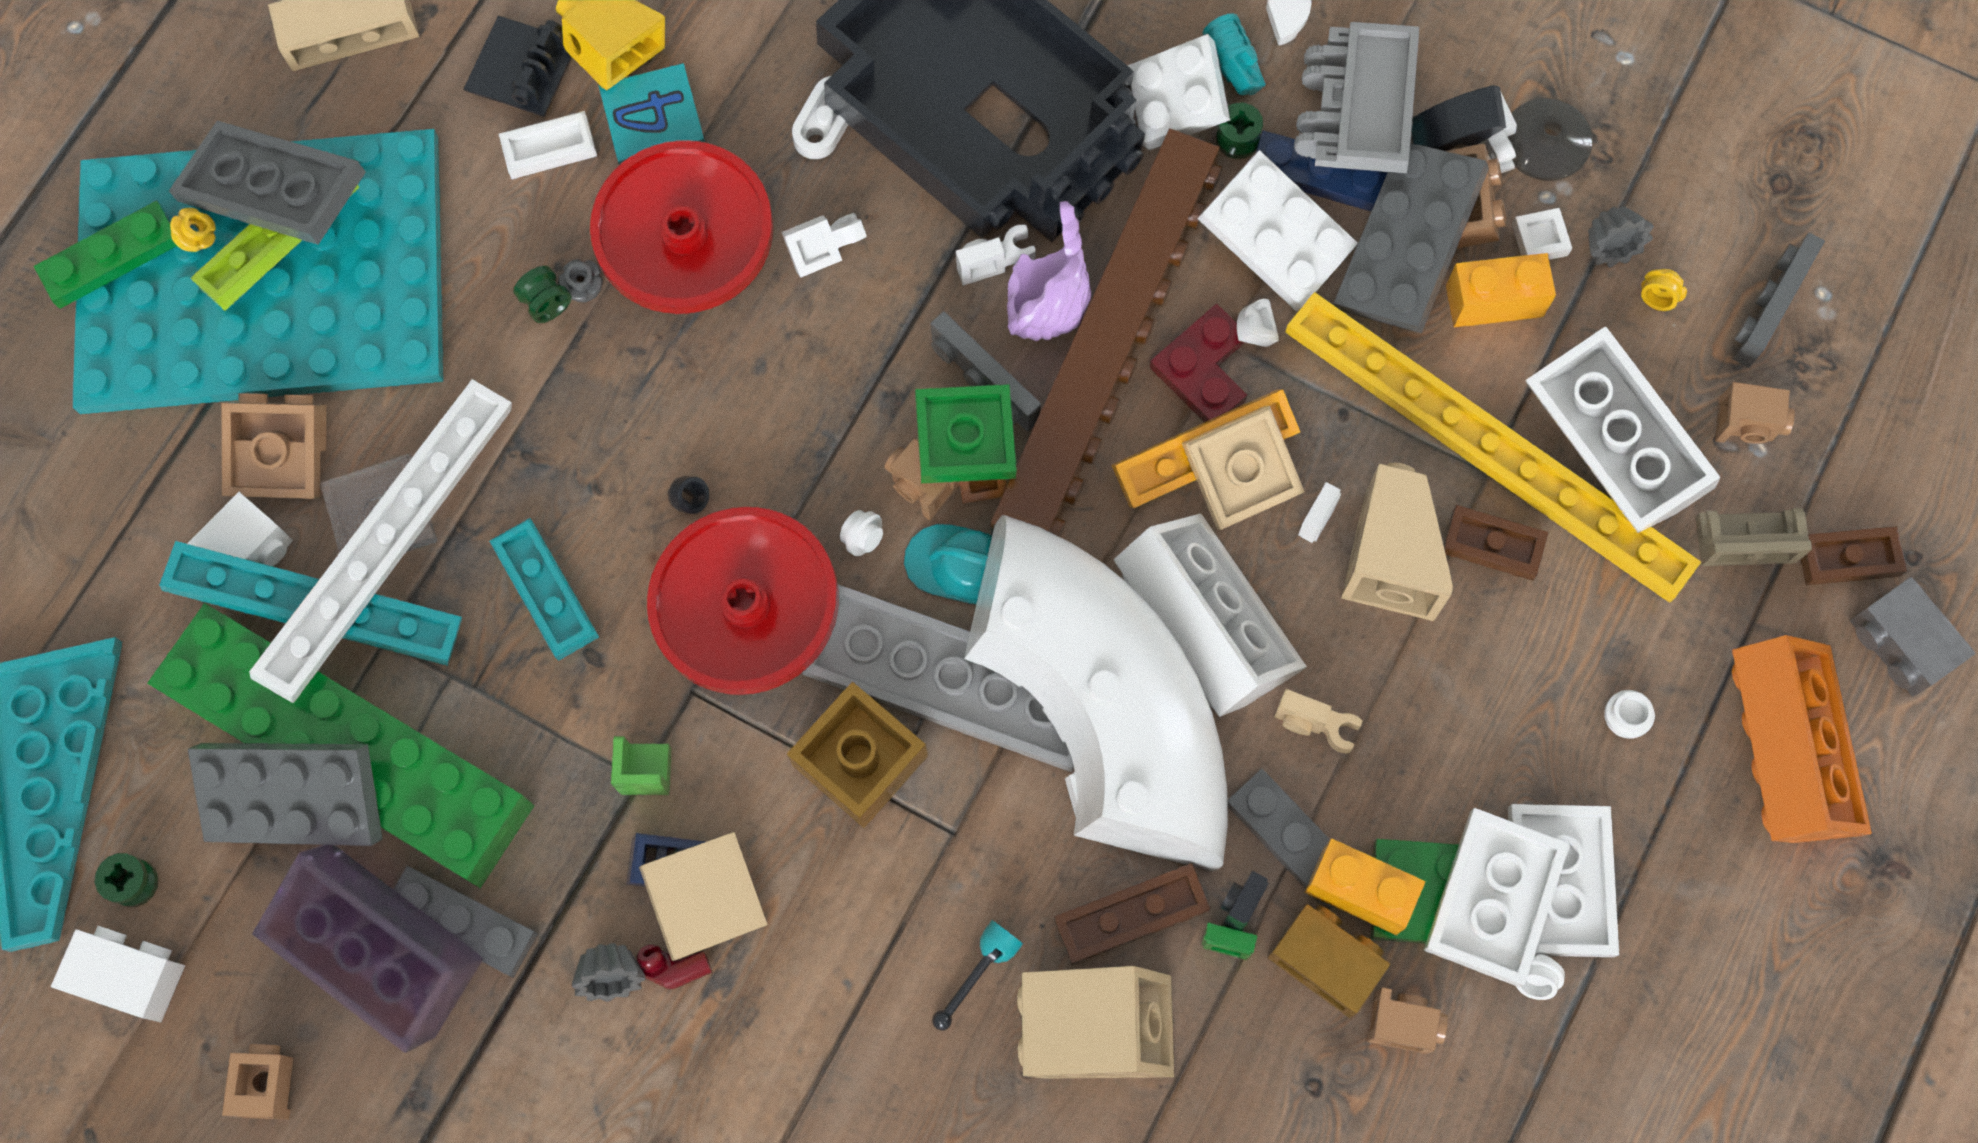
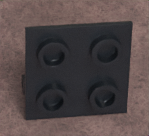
M498 15L463 88L464 91L545 117L572 59V56L563 46L562 26L555 21L547 20L545 25H540L536 28Z

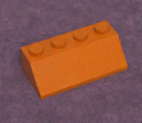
M1784 635L1733 649L1732 653L1735 664L1732 667V676L1736 687L1741 691L1744 706L1742 725L1751 740L1754 754L1751 768L1753 776L1761 788L1764 802L1761 816L1765 829L1770 833L1771 841L1800 843L1872 834L1831 645Z

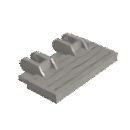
M1350 22V28L1330 27L1328 45H1313L1306 49L1304 61L1307 64V68L1302 73V84L1305 85V88H1309V90L1322 91L1323 94L1321 111L1312 112L1311 110L1310 112L1306 111L1298 115L1296 127L1300 132L1294 141V148L1297 154H1300L1301 157L1306 156L1307 158L1310 156L1311 158H1316L1315 166L1407 173L1420 27Z

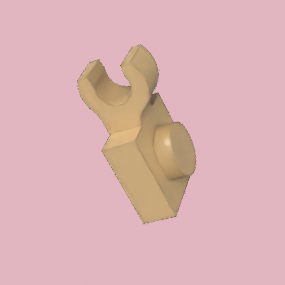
M1285 689L1274 716L1283 721L1282 725L1286 729L1297 734L1308 736L1311 732L1317 734L1323 732L1327 737L1329 745L1335 751L1344 754L1350 753L1354 744L1340 737L1339 728L1347 726L1351 729L1359 730L1363 722L1356 715L1335 712L1331 710L1332 706L1288 689Z

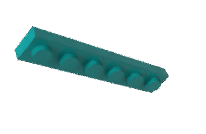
M175 541L159 586L164 592L287 623L319 579ZM374 594L342 638L448 666L462 623V617Z

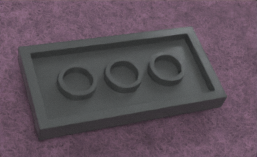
M216 121L169 192L178 202L319 245L366 172L356 160Z
M1410 143L1407 173H1387L1333 303L1335 307L1345 313L1422 333L1488 173L1489 167L1486 160Z
M199 743L188 748L204 842L372 846L383 839L368 744Z

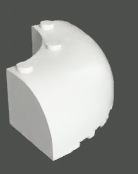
M1002 515L994 527L964 659L983 665L1001 674L1018 687L1022 685L1044 707L1042 710L1054 725L1062 742H1066L1075 769L1073 774L1075 775L1078 797L1074 836L1186 865L1192 863L1194 867L1209 871L1221 868L1224 861L1228 828L1227 782L1223 753L1212 711L1200 681L1181 646L1158 614L1129 584L1104 563L1073 543L1040 527Z

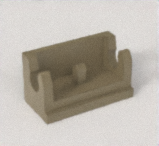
M1792 508V510L1776 513L1718 514L1716 510L1699 513L1695 517L1701 566L1794 564L1812 550L1803 508Z

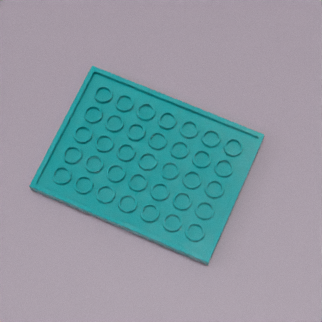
M434 129L290 141L356 160L366 173L358 183L360 188L349 197L319 245L302 240L226 311L205 294L191 280V277L242 232L249 223L178 202L169 192L196 150L80 160L78 242L156 200L164 208L170 221L174 216H178V212L184 208H196L199 212L208 214L216 225V230L214 231L216 239L212 246L197 252L185 251L176 246L76 300L73 409L79 414L234 401L238 400V393L268 394V397L443 382L439 137ZM190 226L192 230L196 232L198 231V228L196 226Z

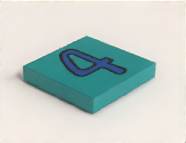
M684 63L624 78L608 90L598 85L619 165L639 151L657 144L687 140L705 143Z

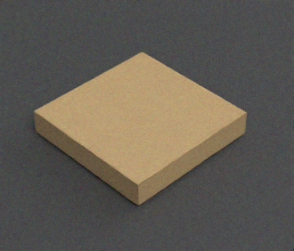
M1270 406L1261 407L1182 443L1212 519L1219 530L1305 492Z
M735 832L639 867L672 961L768 925Z

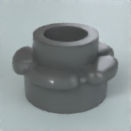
M575 259L564 266V273L559 276L558 285L567 288L572 296V300L588 302L598 296L603 285V279L600 277L601 269L595 262L591 260L582 262L579 259ZM579 276L585 277L581 283L577 282Z

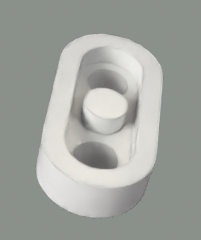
M831 76L823 78L816 84L793 124L794 146L802 156L809 159H821L830 155L848 126L840 115L837 116L829 106L825 105L824 82ZM815 134L823 137L818 143L808 141V138Z

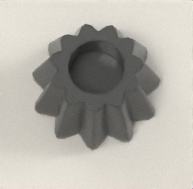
M1613 206L1608 212H1601L1599 218L1592 221V227L1588 230L1590 254L1594 257L1596 265L1606 263L1611 268L1618 262L1628 263L1633 255L1643 253L1644 245L1653 239L1650 232L1654 226L1626 206L1620 208Z
M615 943L609 945L599 944L596 948L587 949L586 953L580 956L572 987L575 988V996H586L587 1001L602 999L609 1002L615 997H628L630 991L642 989L641 982L646 978L634 955L627 949L626 945L617 946Z

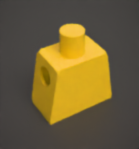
M558 0L556 12L563 17L562 32L565 50L605 90L613 87L665 49V16L636 0Z

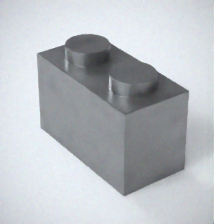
M1912 577L1850 620L1856 628V635L1860 642L1869 650L1877 653L1888 667V674L1894 683L1902 689H1906L1912 697L1938 682L1976 654Z

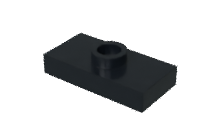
M1252 870L1243 886L1236 882L1232 884L1220 909L1228 913L1221 926L1239 931L1245 928L1269 884L1267 878Z

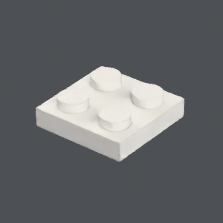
M1208 34L1128 65L1134 71L1131 88L1133 97L1137 99L1135 110L1138 126L1145 133L1143 146L1148 150L1162 145L1169 128L1192 135L1230 120L1215 41Z

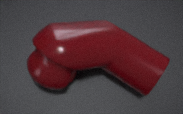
M648 944L642 947L636 956L637 963L644 972L645 978L670 990L713 973L704 950L681 960L672 961L670 954L662 951L658 945Z

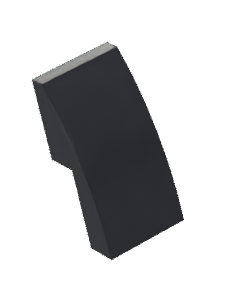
M1491 85L1464 93L1414 116L1411 128L1413 144L1449 151L1459 144L1467 146L1478 145L1507 128L1500 87Z

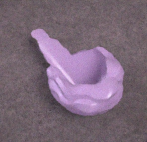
M1068 201L1060 202L1064 247L1056 253L1048 254L1044 258L1035 260L1030 259L1026 254H1020L1018 261L1013 266V273L1008 282L1007 303L1008 329L1011 335H1017L1023 339L1029 338L1034 341H1038L1041 338L1050 340L1052 337L1069 333L1079 327L1085 315L1086 308L1091 299L1089 274L1086 271L1083 250L1081 249L1082 240L1079 234V220L1075 217L1074 207Z

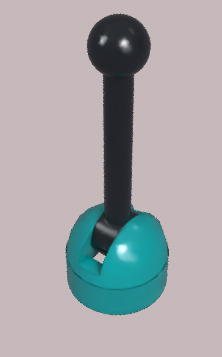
M991 920L980 938L982 959L945 1009L937 1011L933 1015V1026L940 1031L947 1030L952 1024L951 1016L990 963L1009 961L1016 955L1024 943Z

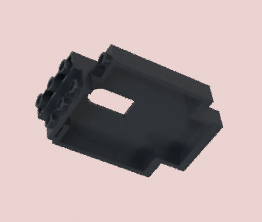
M838 0L816 20L817 45L842 65L824 82L825 105L829 106L837 116L840 115L850 127L981 238L993 227L996 230L1001 229L1015 211L1053 242L1063 231L1060 202L1068 201L1074 207L1075 217L1079 220L1080 224L1085 215L1083 211L1092 202L1098 205L1104 201L1114 187L1113 182L1122 173L1126 175L1132 173L1143 159L1144 154L1141 150L1145 133L1135 125L1133 115L1137 99L1132 96L1133 92L1130 90L1134 71L1048 0ZM993 85L1045 129L1049 138L1048 146L1037 155L1023 156L1017 154L967 113L966 110Z

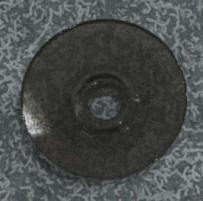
M1541 98L1528 101L1511 113L1517 124L1516 133L1507 137L1516 154V158L1512 159L1519 171L1535 179L1554 181L1567 178L1584 166L1592 150L1593 136L1587 120L1576 108L1560 100ZM1544 129H1551L1558 135H1548Z

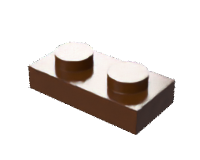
M1456 505L1451 515L1443 546L1446 555L1533 581L1538 574L1549 532Z
M1897 526L1808 534L1812 550L1800 559L1806 585L1900 577L1907 572Z

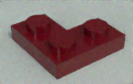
M1217 303L1150 361L1149 368L1204 422L1238 408L1246 402L1247 394L1219 367L1245 342L1238 340L1237 323Z

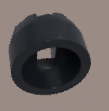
M682 476L676 478L667 492L668 501L672 507L683 513L697 514L706 507L709 501V488L705 481L698 477ZM682 491L693 497L690 503L682 497Z

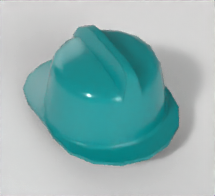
M935 524L922 529L911 538L905 550L904 566L908 578L918 589L931 595L977 605L992 535L951 524Z

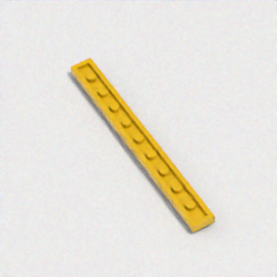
M1314 292L1287 325L1285 333L1667 602L1671 603L1700 565V560L1654 528L1649 527L1637 533L1614 500Z

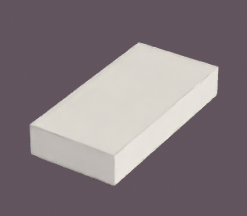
M585 111L499 134L511 179L597 156Z

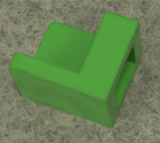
M614 736L611 773L612 786L621 795H669L671 746L669 744H630L624 736Z

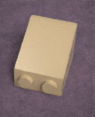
M1402 463L1379 464L1364 495L1341 599L1434 621L1450 598L1453 583L1427 475L1416 473L1414 468Z
M1137 966L1022 973V986L1018 990L1017 1005L1022 1015V1037L1018 1043V1058L1023 1067V1076L1043 1079L1174 1077L1171 975Z

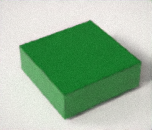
M1208 922L1204 929L1201 946H1203V949L1246 960L1254 953L1257 935Z

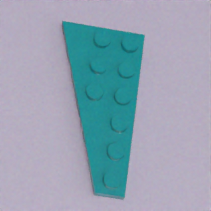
M116 637L0 663L1 947L4 951L13 952L60 941L123 641Z

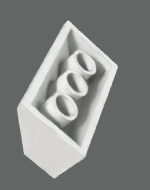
M1606 326L1526 380L1528 386L1637 533L1676 515L1716 488L1720 479L1718 473Z
M1202 514L1149 527L1114 559L1123 573L1124 581L1158 614L1181 646L1200 681L1208 704L1214 708L1219 717L1247 706L1307 667Z

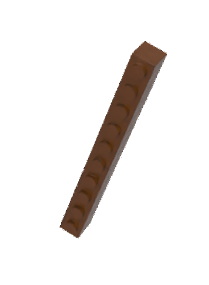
M1169 128L1016 465V479L1009 480L990 522L991 535H993L995 524L999 518L1005 515L1040 527L1061 538L1066 525V521L1060 519L1067 503L1074 506L1078 500L1084 484V479L1079 478L1081 470L1085 463L1092 465L1097 457L1102 444V439L1098 438L1097 434L1102 423L1110 425L1116 414L1120 399L1114 396L1120 383L1128 385L1133 376L1138 359L1132 357L1137 344L1146 345L1151 335L1155 320L1149 317L1155 304L1163 306L1172 285V281L1167 279L1172 266L1180 268L1189 247V242L1184 239L1189 227L1197 230L1200 224L1197 218L1206 208V204L1201 202L1205 191L1214 192L1223 170V166L1217 164L1219 146Z

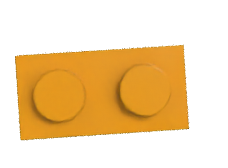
M1548 253L1456 263L1446 284L1453 327L1541 318L1545 316L1556 296Z
M1331 838L1323 848L1304 893L1394 935H1398L1407 927L1426 881Z

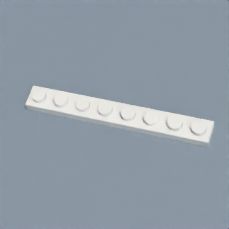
M473 379L469 382L249 671L252 680L291 703L295 702L511 412L512 402Z

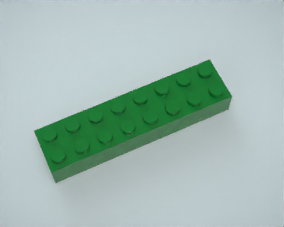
M204 603L147 684L243 743L368 744L381 828L481 889L535 805L522 794L318 671L294 703L252 680L249 671L271 643Z

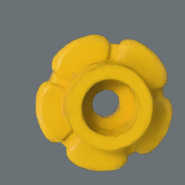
M184 208L178 212V216H174L171 219V237L174 243L181 249L197 252L209 248L215 242L216 236L214 231L216 230V225L208 214H203L196 208ZM190 226H196L198 228V231L196 232L192 230Z
M1655 269L1645 275V280L1641 283V297L1649 307L1659 311H1669L1675 308L1678 302L1685 299L1687 288L1683 286V279L1675 271Z

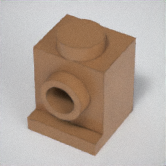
M1732 382L1719 398L1715 441L1725 443L1733 435L1740 436V439L1747 443L1762 444L1768 441L1772 442L1778 435L1788 436L1793 428L1795 418L1794 409L1789 408L1790 390Z
M915 438L905 449L898 447L888 458L884 467L892 474L893 482H895L893 488L896 492L912 504L917 500L920 501L923 516L930 521L959 487V482L921 484L918 441Z
M1382 987L1374 992L1367 1042L1422 1054L1435 1051L1436 1043L1443 1044L1447 1031L1448 1015L1441 1013L1440 1009L1427 1007L1428 999L1410 994H1398L1397 1001L1391 1000L1392 989Z
M250 1044L248 1054L230 1053L222 1116L289 1120L290 1109H287L294 1058L280 1055L281 1046ZM268 1073L266 1091L263 1092L259 1087V1081L264 1074Z

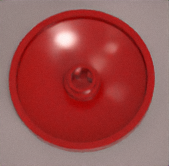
M689 140L672 141L639 151L622 162L608 176L594 201L590 218V236L593 251L603 273L614 288L623 296L650 310L671 314H688L717 307L737 296L751 284L764 266L770 252L773 239V216L762 182L751 167L741 158L709 143Z
M736 507L720 510L702 517L687 526L668 544L658 559L651 575L647 593V614L652 635L659 649L672 666L684 677L703 688L734 695L755 694L777 688L805 671L818 658L828 643L836 624L839 608L837 577L833 565L819 540L811 531L795 519L783 513L759 507Z

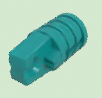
M1230 13L1211 21L1203 29L1202 35L1208 34L1215 41L1221 73L1227 82L1232 83L1239 95H1255L1266 84L1257 63V53L1251 45L1249 37L1246 36V31L1241 25L1238 15Z

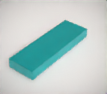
M531 518L489 541L558 661L599 638L598 633Z

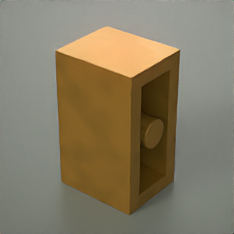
M1306 904L1273 949L1268 959L1348 1018H1351L1360 1010L1391 964L1381 958L1384 951L1372 940L1363 935H1359L1355 939L1341 929L1342 920L1329 909L1321 905L1314 909Z

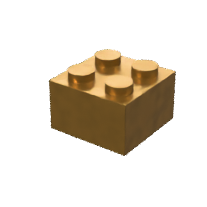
M852 681L786 755L795 769L860 826L865 828L928 757L926 744Z

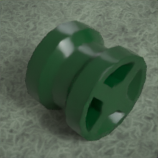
M1244 102L1233 103L1227 106L1230 120L1218 124L1216 144L1220 147L1219 150L1227 157L1245 159L1253 155L1257 150L1263 129V117L1259 110L1251 104Z
M546 265L538 266L525 273L517 281L513 289V293L519 302L529 306L528 313L536 323H546L555 319L567 309L572 298L566 287L556 283L557 277L555 273Z
M116 853L107 857L99 865L95 873L94 883L97 892L104 899L126 907H138L147 903L154 896L158 888L159 878L156 869L149 862L127 853ZM124 870H127V875L124 876L123 880L118 881L121 875L124 874Z

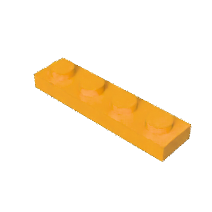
M1277 389L1112 464L1129 507L1136 508L1196 480L1182 446L1183 442L1261 407H1271L1283 440L1300 433L1283 389Z

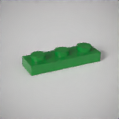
M156 200L33 267L50 299L61 309L173 249L177 245L171 237V221L164 208Z

